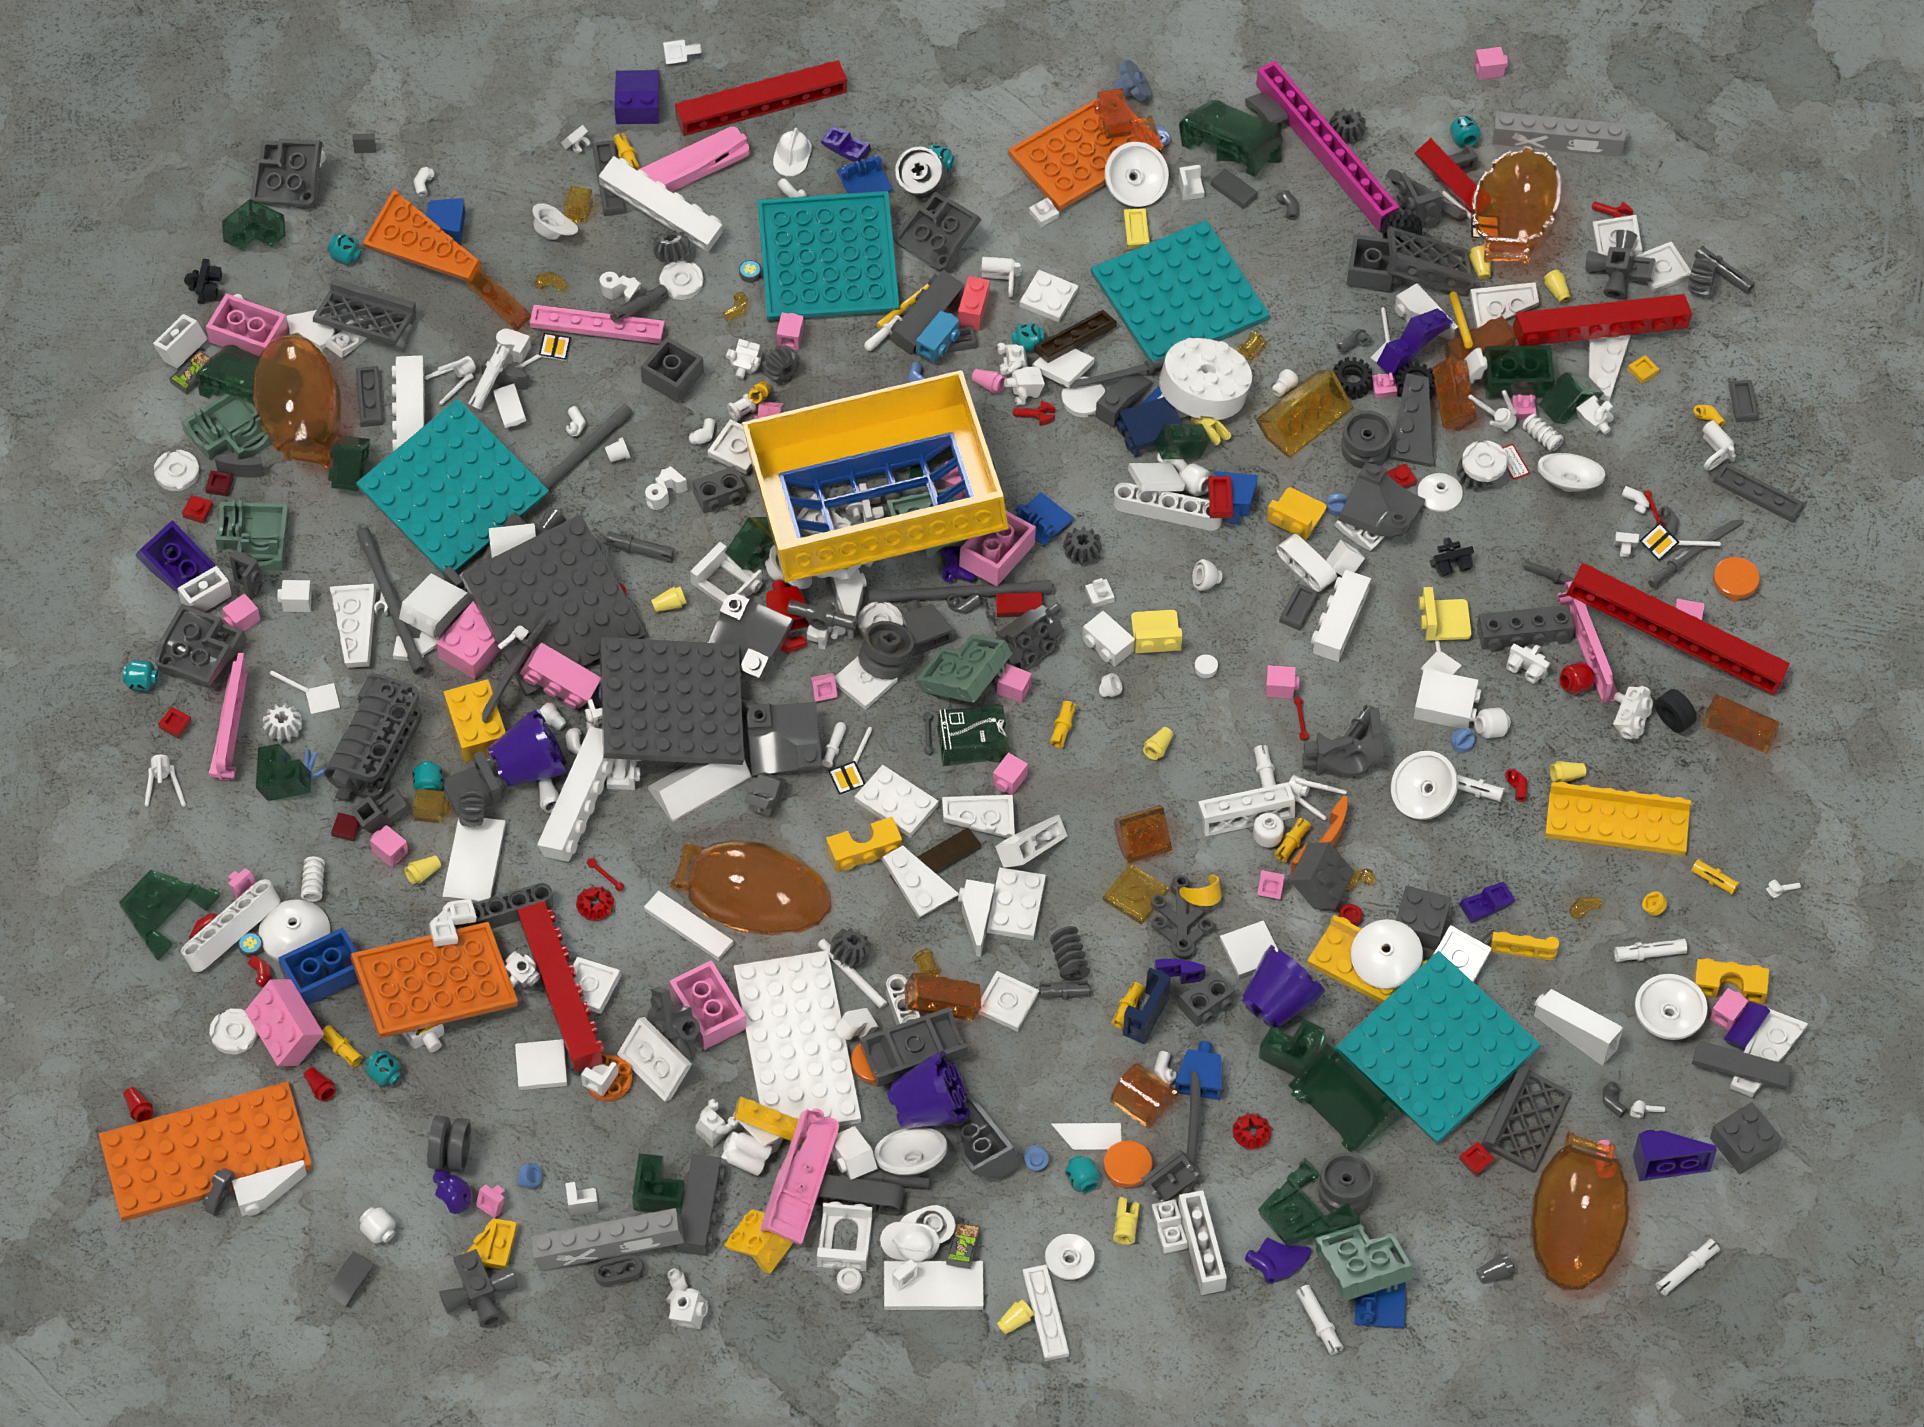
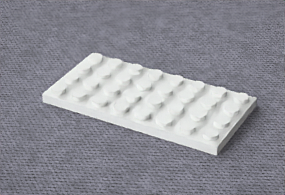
M828 950L734 965L741 1009L746 1015L745 1031L759 1104L798 1119L804 1110L812 1111L817 1108L822 1110L824 1117L829 1116L837 1120L839 1126L861 1123L846 1039L840 1037L835 1030V1026L841 1019Z

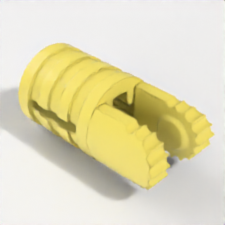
M1200 416V419L1191 417V422L1215 446L1221 443L1220 437L1225 441L1230 439L1231 433L1219 420H1213L1212 417Z
M1119 1197L1113 1234L1115 1242L1123 1245H1130L1135 1242L1140 1203L1133 1202L1130 1213H1126L1127 1199Z

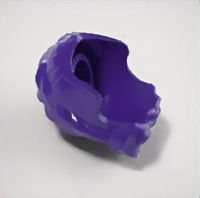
M436 1169L433 1175V1182L438 1184L435 1195L447 1205L449 1212L459 1214L469 1209L471 1205V1189L467 1182L456 1175L447 1173L445 1170Z

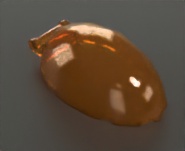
M1524 146V150L1511 152L1509 150L1495 159L1492 168L1482 175L1473 196L1472 219L1482 244L1485 246V263L1490 261H1511L1529 264L1531 254L1550 237L1559 216L1561 178L1557 171L1556 162L1546 152L1535 151L1531 146Z
M297 332L275 338L260 353V360L254 371L253 400L256 412L260 414L261 427L264 433L268 434L274 442L272 446L279 452L283 450L285 460L291 461L294 459L318 463L323 467H328L331 461L330 447L341 424L342 400L334 368L320 346Z
M730 840L717 842L707 847L688 843L683 844V855L675 879L671 880L670 883L672 889L688 893V899L691 904L701 910L702 914L710 920L712 918L723 923V926L740 932L763 935H781V932L789 931L800 933L819 925V922H821L825 915L829 914L832 910L830 890L817 872L796 854L763 842ZM696 856L690 880L686 882L684 878L691 857Z
M1568 1131L1564 1147L1556 1152L1543 1169L1531 1201L1529 1241L1539 1272L1559 1290H1581L1604 1275L1606 1269L1619 1252L1629 1216L1627 1193L1629 1189L1627 1180H1624L1623 1171L1621 1170L1622 1166L1618 1159L1614 1158L1616 1145H1605L1575 1136L1574 1132ZM1572 1145L1605 1154L1606 1157L1574 1148Z

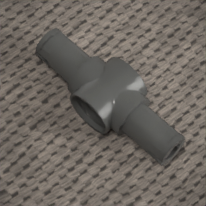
M790 600L787 609L788 614L806 618L809 624L818 630H827L829 626H839L854 630L857 623L856 616L838 612L835 606L826 600H818L816 604L810 603V605Z

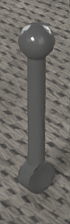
M925 712L923 714V720L926 724V747L924 752L930 755L933 752L930 739L932 714Z

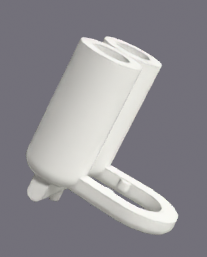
M982 258V278L1009 280L1008 297L1013 296L1014 276H1020L1022 268H1020V263L1015 262L1012 258Z
M1715 421L1707 423L1702 430L1704 433L1703 439L1716 451L1704 464V468L1710 471L1724 460L1729 459L1731 462H1734L1736 454L1733 447L1734 441Z
M732 1131L724 1143V1152L721 1157L726 1159L729 1164L758 1176L763 1170L765 1160H767L771 1153L772 1145L762 1147L754 1137L742 1132L738 1134Z

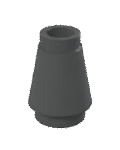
M1499 1254L1476 1269L1481 1283L1510 1277V1274L1515 1272L1507 1254L1502 1256Z

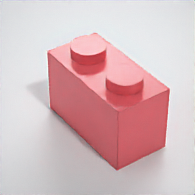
M968 276L958 310L959 327L973 326L974 330L980 331L989 299L990 280Z

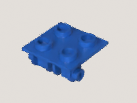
M873 155L867 158L866 161L860 159L859 163L854 161L852 164L842 165V168L836 170L848 194L893 191L881 166L882 159L880 155Z
M1042 492L1027 505L1019 504L1015 509L1017 512L1015 516L1036 526L1035 540L1042 546L1051 541L1074 519L1073 516Z
M1406 1282L1398 1284V1289L1396 1290L1391 1286L1390 1292H1387L1384 1288L1357 1297L1355 1300V1325L1404 1328Z

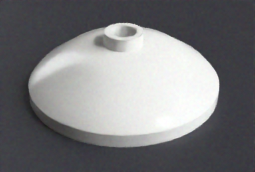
M1129 142L1121 145L1112 152L1105 165L1104 175L1108 190L1116 200L1127 206L1144 207L1152 204L1162 196L1168 184L1169 173L1165 159L1157 149L1146 143ZM1131 173L1136 176L1135 181L1130 179Z
M1548 454L1543 456L1538 462L1537 468L1541 476L1555 487L1567 492H1578L1595 488L1605 478V471L1598 463L1575 454Z
M1420 751L1405 758L1396 768L1391 781V795L1397 808L1408 817L1418 820L1431 819L1442 814L1452 804L1458 789V776L1455 767L1445 756L1433 751ZM1433 786V790L1428 793V788Z
M288 900L279 903L274 910L261 920L259 926V936L262 939L263 950L268 956L278 962V957L331 932L329 920L324 911L314 903L305 900ZM292 922H296V923H297V924L294 925V926L289 925V924L292 923Z
M1378 920L1366 925L1356 935L1351 947V961L1355 972L1365 983L1379 989H1395L1400 987L1422 964L1423 950L1417 934L1406 924L1395 920ZM1385 946L1391 948L1387 953L1382 951V948Z
M1662 974L1652 977L1640 987L1635 1000V1012L1642 1026L1653 1035L1663 1039L1678 1040L1693 1035L1702 1027L1707 1015V1001L1702 990L1693 981L1680 975ZM1665 1013H1671L1673 1016H1667Z
M904 1128L887 1135L877 1144L874 1151L875 1161L880 1168L892 1174H919L933 1168L944 1158L947 1152V1142L940 1132L931 1128Z

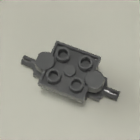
M1058 602L1050 608L1042 605L1036 610L1030 609L997 632V637L994 639L1005 640L1013 653L1006 661L1007 663L1016 664L1017 668L1026 671L1058 648L1055 637L1061 632L1062 627L1060 621L1054 615L1063 610Z

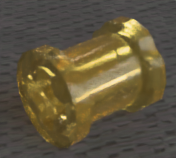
M1252 331L1249 333L1248 339L1243 344H1239L1237 351L1246 360L1251 361L1254 359L1255 353L1266 345V341L1262 335Z
M931 949L921 950L913 956V962L918 965L921 971L920 977L922 980L934 979L940 974L941 969L939 966H936Z

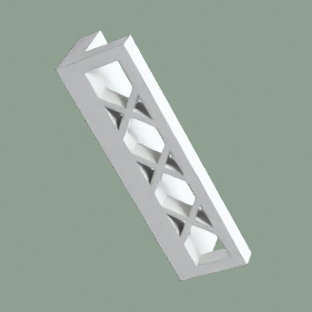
M1289 782L1198 801V808L1203 819L1204 837L1253 827L1255 820L1258 818L1255 816L1261 812L1276 814L1282 820L1295 818V798ZM1288 807V811L1277 812L1281 808ZM1243 817L1240 821L1233 822L1235 818ZM1220 822L1217 826L1209 827L1210 823Z

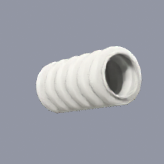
M1534 413L1528 416L1524 421L1522 429L1527 431L1529 435H1532L1534 439H1537L1540 444L1543 443L1545 448L1548 447V451L1553 452L1562 444L1563 436L1558 435L1556 430L1553 431V428L1548 426L1546 422H1543V419L1538 418L1537 414Z
M312 856L304 860L301 897L306 901L314 902L322 898L325 861L322 858Z

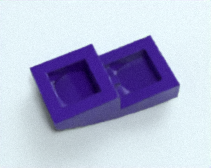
M834 126L821 139V143L828 149L853 162L858 161L859 163L860 159H864L871 150L870 143L851 137L850 131Z
M1501 882L1485 887L1480 894L1462 899L1459 905L1470 923L1508 907L1515 902V899L1505 883Z
M1182 959L1155 960V970L1160 969L1171 977L1179 976L1181 984L1201 982L1205 979V966Z

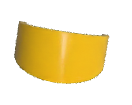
M1213 874L1209 875L1208 880L1211 885L1202 888L1182 887L1179 889V893L1183 899L1191 904L1198 906L1215 905L1222 898L1219 877Z

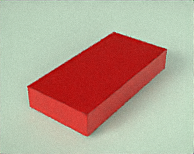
M1208 476L1210 518H1233L1231 476Z
M1041 592L996 594L997 617H1020L1030 609L1036 610L1042 606Z

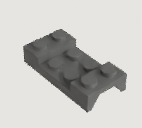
M951 1007L860 1038V1047L878 1087L896 1081L900 1078L901 1074L909 1072L925 1059L940 1051L946 1052L947 1057L945 1058L948 1062L968 1056V1045L959 1034Z

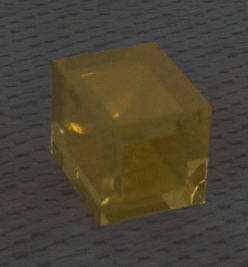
M570 186L564 204L565 217L573 222H587L593 204L592 189Z
M417 789L413 805L414 820L442 824L444 815L449 813V801H446L445 792Z

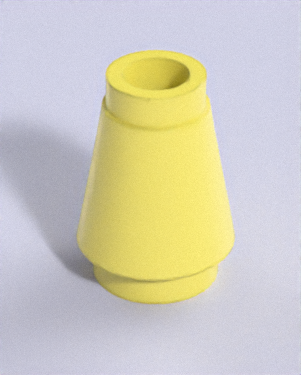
M1476 246L1470 250L1469 258L1478 279H1489L1491 277V252L1486 246Z
M1553 270L1544 276V285L1560 304L1571 299L1564 273H1561L1560 270Z
M673 586L651 600L656 612L682 608V605L687 603L680 586L677 588Z
M1167 727L1159 730L1145 741L1143 747L1144 754L1152 760L1162 758L1174 736L1173 732Z
M1556 761L1555 764L1550 766V777L1553 782H1568L1586 776V766L1584 763Z
M435 855L410 862L404 868L405 875L411 884H420L436 872L437 869L441 868V863Z
M1020 1300L1018 1303L1015 1301L996 1324L1007 1335L1009 1332L1030 1322V1318L1034 1313L1023 1300Z

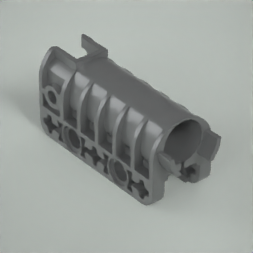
M369 674L358 694L359 705L324 771L327 780L339 789L335 798L340 800H348L351 794L364 799L368 796L374 800L380 799L387 789L422 719L421 709L417 705L419 693L414 685L381 674ZM386 689L390 690V692L384 693L383 691ZM409 692H412V696L405 700L404 694L407 695ZM406 729L408 731L407 735L401 737L404 730ZM385 767H388L389 771L385 774H382ZM375 780H377L378 791L374 790L372 793H370L369 788H373L375 785Z

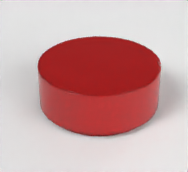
M1346 904L1340 908L1338 917H1344L1351 924L1359 926L1362 921V911L1357 905Z

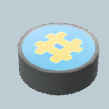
M747 260L741 263L739 266L740 278L745 282L757 281L761 276L760 264L754 260Z
M246 933L238 941L239 950L246 957L257 956L263 949L262 939L256 933Z

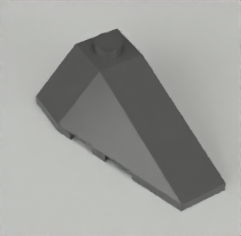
M967 1091L964 1104L965 1108L968 1107L970 1109L969 1119L953 1123L961 1159L973 1175L1001 1178L1020 1167L1015 1149L971 1093Z

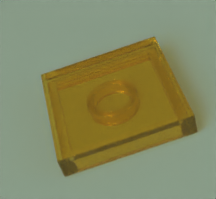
M1130 863L1104 894L1103 901L1142 925L1154 910L1151 907L1152 897L1156 894H1161L1165 897L1169 892V887ZM1155 900L1156 904H1159L1161 902L1159 900Z

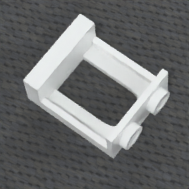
M721 542L690 571L691 584L720 605H723L728 595L707 581L719 567H722L744 583L735 594L748 598L762 586V571L758 570L754 574L727 555V546ZM734 601L731 604L732 609H735L738 606L737 601Z
M840 1202L823 1203L817 1267L836 1269L852 1267L858 1271H866L872 1225V1207H867L864 1204H855L854 1206L843 1205ZM843 1219L852 1220L858 1226L856 1251L832 1249L835 1225Z

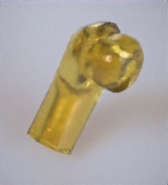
M554 272L540 273L534 280L535 286L539 289H543L545 285H553L562 292L568 285L565 280Z
M737 292L734 295L733 307L723 311L727 322L746 312L748 298L744 292Z
M1368 868L1356 870L1345 891L1349 892L1360 881H1364L1366 885H1371L1376 880V876Z
M1600 897L1577 898L1570 907V915L1578 919L1588 909H1600Z

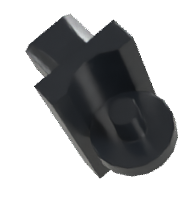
M203 259L200 273L198 270H193L192 273L185 275L184 283L189 286L188 289L190 291L196 292L198 304H204L205 299H217L218 284H209V282L221 281L222 268L211 266L209 259Z
M1447 537L1443 540L1444 545L1437 546L1439 553H1446L1435 555L1430 560L1431 567H1436L1439 576L1442 577L1452 574L1451 562L1457 561L1460 571L1470 570L1473 567L1471 556L1474 553L1473 546L1454 550L1461 548L1460 542H1452L1451 538Z

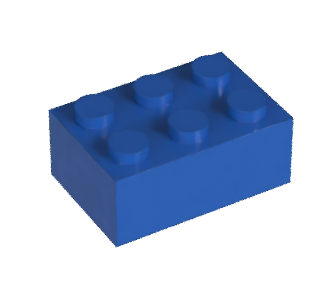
M340 928L278 957L285 979L292 980L306 1005L358 982L351 961V953L357 951L344 928Z

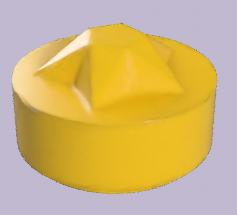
M1657 891L1649 893L1642 902L1643 909L1651 916L1661 914L1667 906L1666 898Z

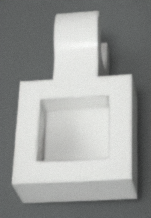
M684 39L663 42L666 64L687 61V55L701 53L699 43L685 45Z

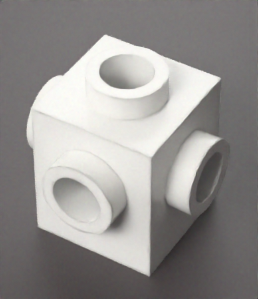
M687 1288L686 1291L676 1290L675 1297L670 1303L669 1319L678 1326L700 1329L703 1317L706 1316L708 1311V1301L700 1295L701 1292L695 1289Z

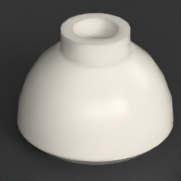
M1201 559L1196 563L1193 570V584L1198 591L1208 590L1221 582L1222 572L1217 570L1212 562Z

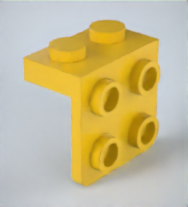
M1289 487L1278 502L1272 500L1269 504L1267 521L1292 534H1298L1301 538L1307 540L1325 513L1327 506Z
M752 1209L725 1242V1247L728 1250L752 1256L764 1273L771 1274L794 1242L768 1230L760 1231L765 1212Z

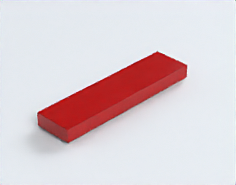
M1431 137L1414 153L1473 215H1476L1491 201Z

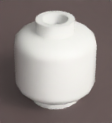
M1195 463L1181 469L1179 476L1185 483L1184 490L1196 497L1208 492V476H1211L1208 470Z
M1501 708L1482 709L1474 721L1476 732L1485 739L1503 737L1511 724L1510 717Z
M1273 813L1259 815L1253 827V838L1256 843L1262 847L1270 848L1277 846L1282 841L1284 834L1282 819Z
M381 1207L369 1208L359 1219L361 1222L360 1231L374 1244L381 1243L382 1241L387 1243L396 1233L394 1231L396 1221Z

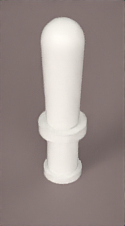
M895 315L894 319L888 324H883L882 329L865 342V349L872 351L888 335L891 336L893 333L890 330L897 319L902 321V318Z
M838 722L835 725L830 743L826 745V754L821 761L825 767H832L833 759L839 753L838 747L846 731V724L844 722Z

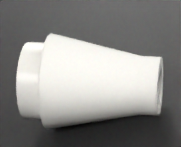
M542 779L538 783L540 807L546 813H552L560 794L551 779Z

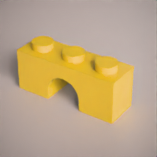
M893 817L870 823L871 840L865 843L854 841L849 831L826 837V850L835 871H848L854 868V866L863 863H873L901 847L902 838Z
M1709 958L1697 960L1694 971V983L1702 990L1705 997L1716 998L1719 986L1730 983L1738 987L1740 993L1748 1000V1003L1754 1002L1761 1005L1765 1003L1768 990V968H1762L1759 965H1739L1736 962H1718Z

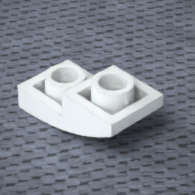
M357 317L359 321L363 320L361 317ZM350 320L346 324L353 323L354 321ZM367 325L363 326V329L370 330L374 329V327ZM341 331L326 340V347L342 358L356 349L367 338Z
M1481 348L1473 350L1463 360L1455 376L1460 393H1469L1471 384L1474 383L1475 379H1482L1483 372L1487 369V359L1482 355Z
M514 383L493 390L505 428L517 426L526 421Z
M1339 520L1334 524L1348 538L1369 551L1385 537Z
M1176 1200L1151 1204L1164 1254L1188 1249V1242L1181 1224V1215Z

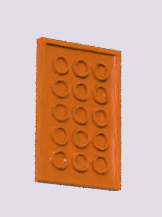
M1110 90L1009 148L1008 155L1039 190L1050 199L1054 206L1061 211L1106 184L1104 175L1106 162L1112 152L1121 145L1129 142H1142L1154 147L1159 152L1164 150V145L1113 90Z
M489 922L456 929L458 944L434 947L432 937L429 935L351 953V961L379 1039L517 1006L518 1000Z

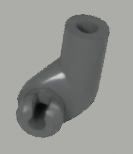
M1283 190L1279 192L1276 198L1280 204L1285 203L1287 205V219H1297L1298 201L1290 191Z
M976 592L967 599L957 597L954 594L947 598L948 607L953 611L961 613L970 611L982 602Z
M1611 1081L1603 1088V1103L1620 1118L1625 1114L1627 1108L1618 1101L1619 1085Z

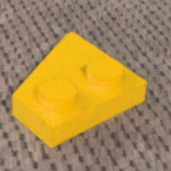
M493 1218L485 1227L484 1232L480 1233L473 1240L474 1244L467 1252L477 1249L484 1267L502 1270L509 1263L518 1228L517 1222Z

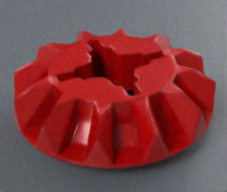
M592 885L591 888H583L582 893L577 895L576 907L582 917L594 921L601 920L612 912L614 899L611 892L605 890L603 886L595 887ZM598 896L599 903H596L591 909L590 900L594 901Z
M1247 1113L1242 1117H1238L1237 1121L1233 1124L1232 1133L1235 1141L1240 1146L1247 1149H1258L1266 1145L1270 1140L1271 1126L1267 1118L1261 1117L1258 1113ZM1249 1124L1253 1125L1254 1129H1257L1255 1138H1253V1134L1250 1131H1247Z

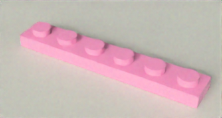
M534 305L530 319V328L661 344L665 321L626 317L618 323H614L610 318L612 314Z

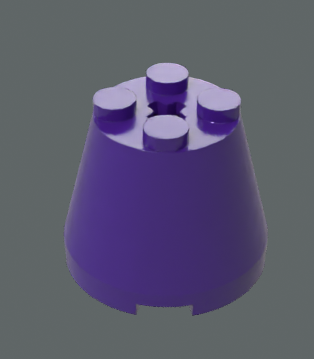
M538 709L525 715L492 743V746L488 747L492 759L496 760L499 765L496 768L502 780H505L508 786L556 777L568 772L567 767H564L566 760L554 734L544 724L546 720Z
M1270 945L1264 952L1241 1001L1255 1016L1260 1013V1017L1264 1019L1263 1022L1272 1030H1275L1276 1027L1282 1026L1320 999L1326 991L1318 981H1312L1313 978L1306 972L1307 970L1280 949L1276 952L1275 947Z
M945 1051L931 1055L892 1083L891 1090L887 1092L890 1103L895 1105L897 1109V1120L901 1127L915 1128L953 1124L969 1119L970 1109L968 1107L965 1108L964 1104L966 1102L965 1096L967 1095L964 1083L954 1062L950 1063L946 1060L945 1057L947 1055Z

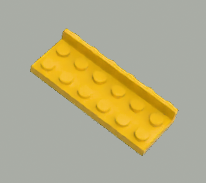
M1552 782L1549 792L1545 838L1685 856L1692 801L1682 797L1671 798L1659 794L1648 795L1636 791L1625 792L1613 788L1603 789L1589 785L1580 786L1566 782Z
M1333 915L1330 926L1307 960V965L1382 1004L1398 988H1375L1365 983L1357 975L1351 961V947L1356 935L1363 928L1351 924L1344 917ZM1388 946L1382 948V951L1385 953L1391 950ZM1422 960L1421 966H1422L1424 963H1426L1427 960Z

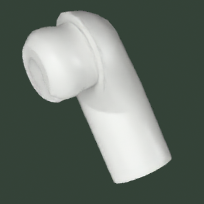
M573 406L567 411L572 422H570V426H566V431L570 436H578L581 434L586 421L577 406Z

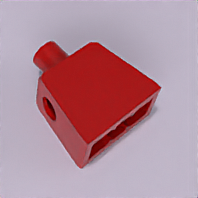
M784 580L774 581L772 583L773 590L766 593L767 608L794 620L789 631L809 627L810 624L806 618L788 614L787 611L790 600L806 604L797 586L787 587Z

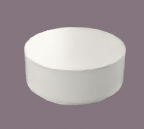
M1201 655L1196 659L1194 669L1198 676L1211 678L1217 673L1218 662L1213 656Z
M847 1267L838 1273L837 1286L842 1292L854 1293L861 1287V1274L857 1269Z

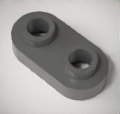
M227 1168L216 1171L212 1178V1189L206 1195L203 1202L206 1212L216 1216L222 1210L231 1189L232 1180L235 1178V1172Z
M634 1254L602 1260L594 1267L595 1281L601 1286H612L636 1280L643 1272L642 1261ZM633 1267L634 1271L628 1272L626 1269ZM604 1273H610V1274H611V1275H610L609 1277H607V1278H605V1277L602 1276Z

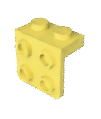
M1424 587L1422 597L1418 598L1419 610H1422L1423 613L1421 615V629L1425 630L1426 641L1469 639L1471 637L1468 602L1465 599L1434 600L1433 587Z
M1175 610L1132 613L1131 621L1133 638L1135 639V654L1181 651L1182 629L1178 626L1177 612Z

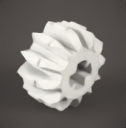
M284 703L280 708L275 704V710L267 709V716H263V728L271 741L277 738L278 742L281 743L283 739L290 742L291 736L298 738V731L302 730L303 725L301 714L296 711L294 706L288 708V705Z

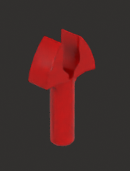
M1596 201L1592 204L1593 210L1612 215L1614 218L1625 217L1622 214L1631 216L1634 212L1623 201L1616 208Z
M1041 401L1040 407L1037 409L1014 408L1013 416L1035 417L1040 420L1039 426H1044L1055 421V415H1046L1044 413H1055L1056 408L1045 401Z

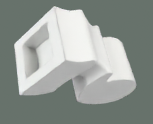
M605 272L600 276L601 293L610 300H614L624 294L626 303L637 298L642 293L641 283L635 277L627 278L623 275L619 278L614 272Z
M671 466L667 469H662L659 477L656 478V484H651L646 488L647 506L653 510H659L667 506L669 503L667 489L672 488L676 493L687 491L686 478Z

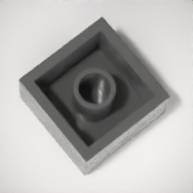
M1354 234L1346 285L1390 291L1392 274L1387 272V266L1390 263L1388 239Z
M669 337L662 341L641 366L642 382L676 402L682 399L704 373L703 357Z
M1330 842L1308 843L1289 881L1314 909H1336L1354 870Z
M1406 885L1395 921L1409 926L1417 934L1422 947L1436 950L1441 942L1452 897Z
M1750 1102L1715 1124L1710 1139L1740 1175L1777 1152L1782 1137L1754 1103Z

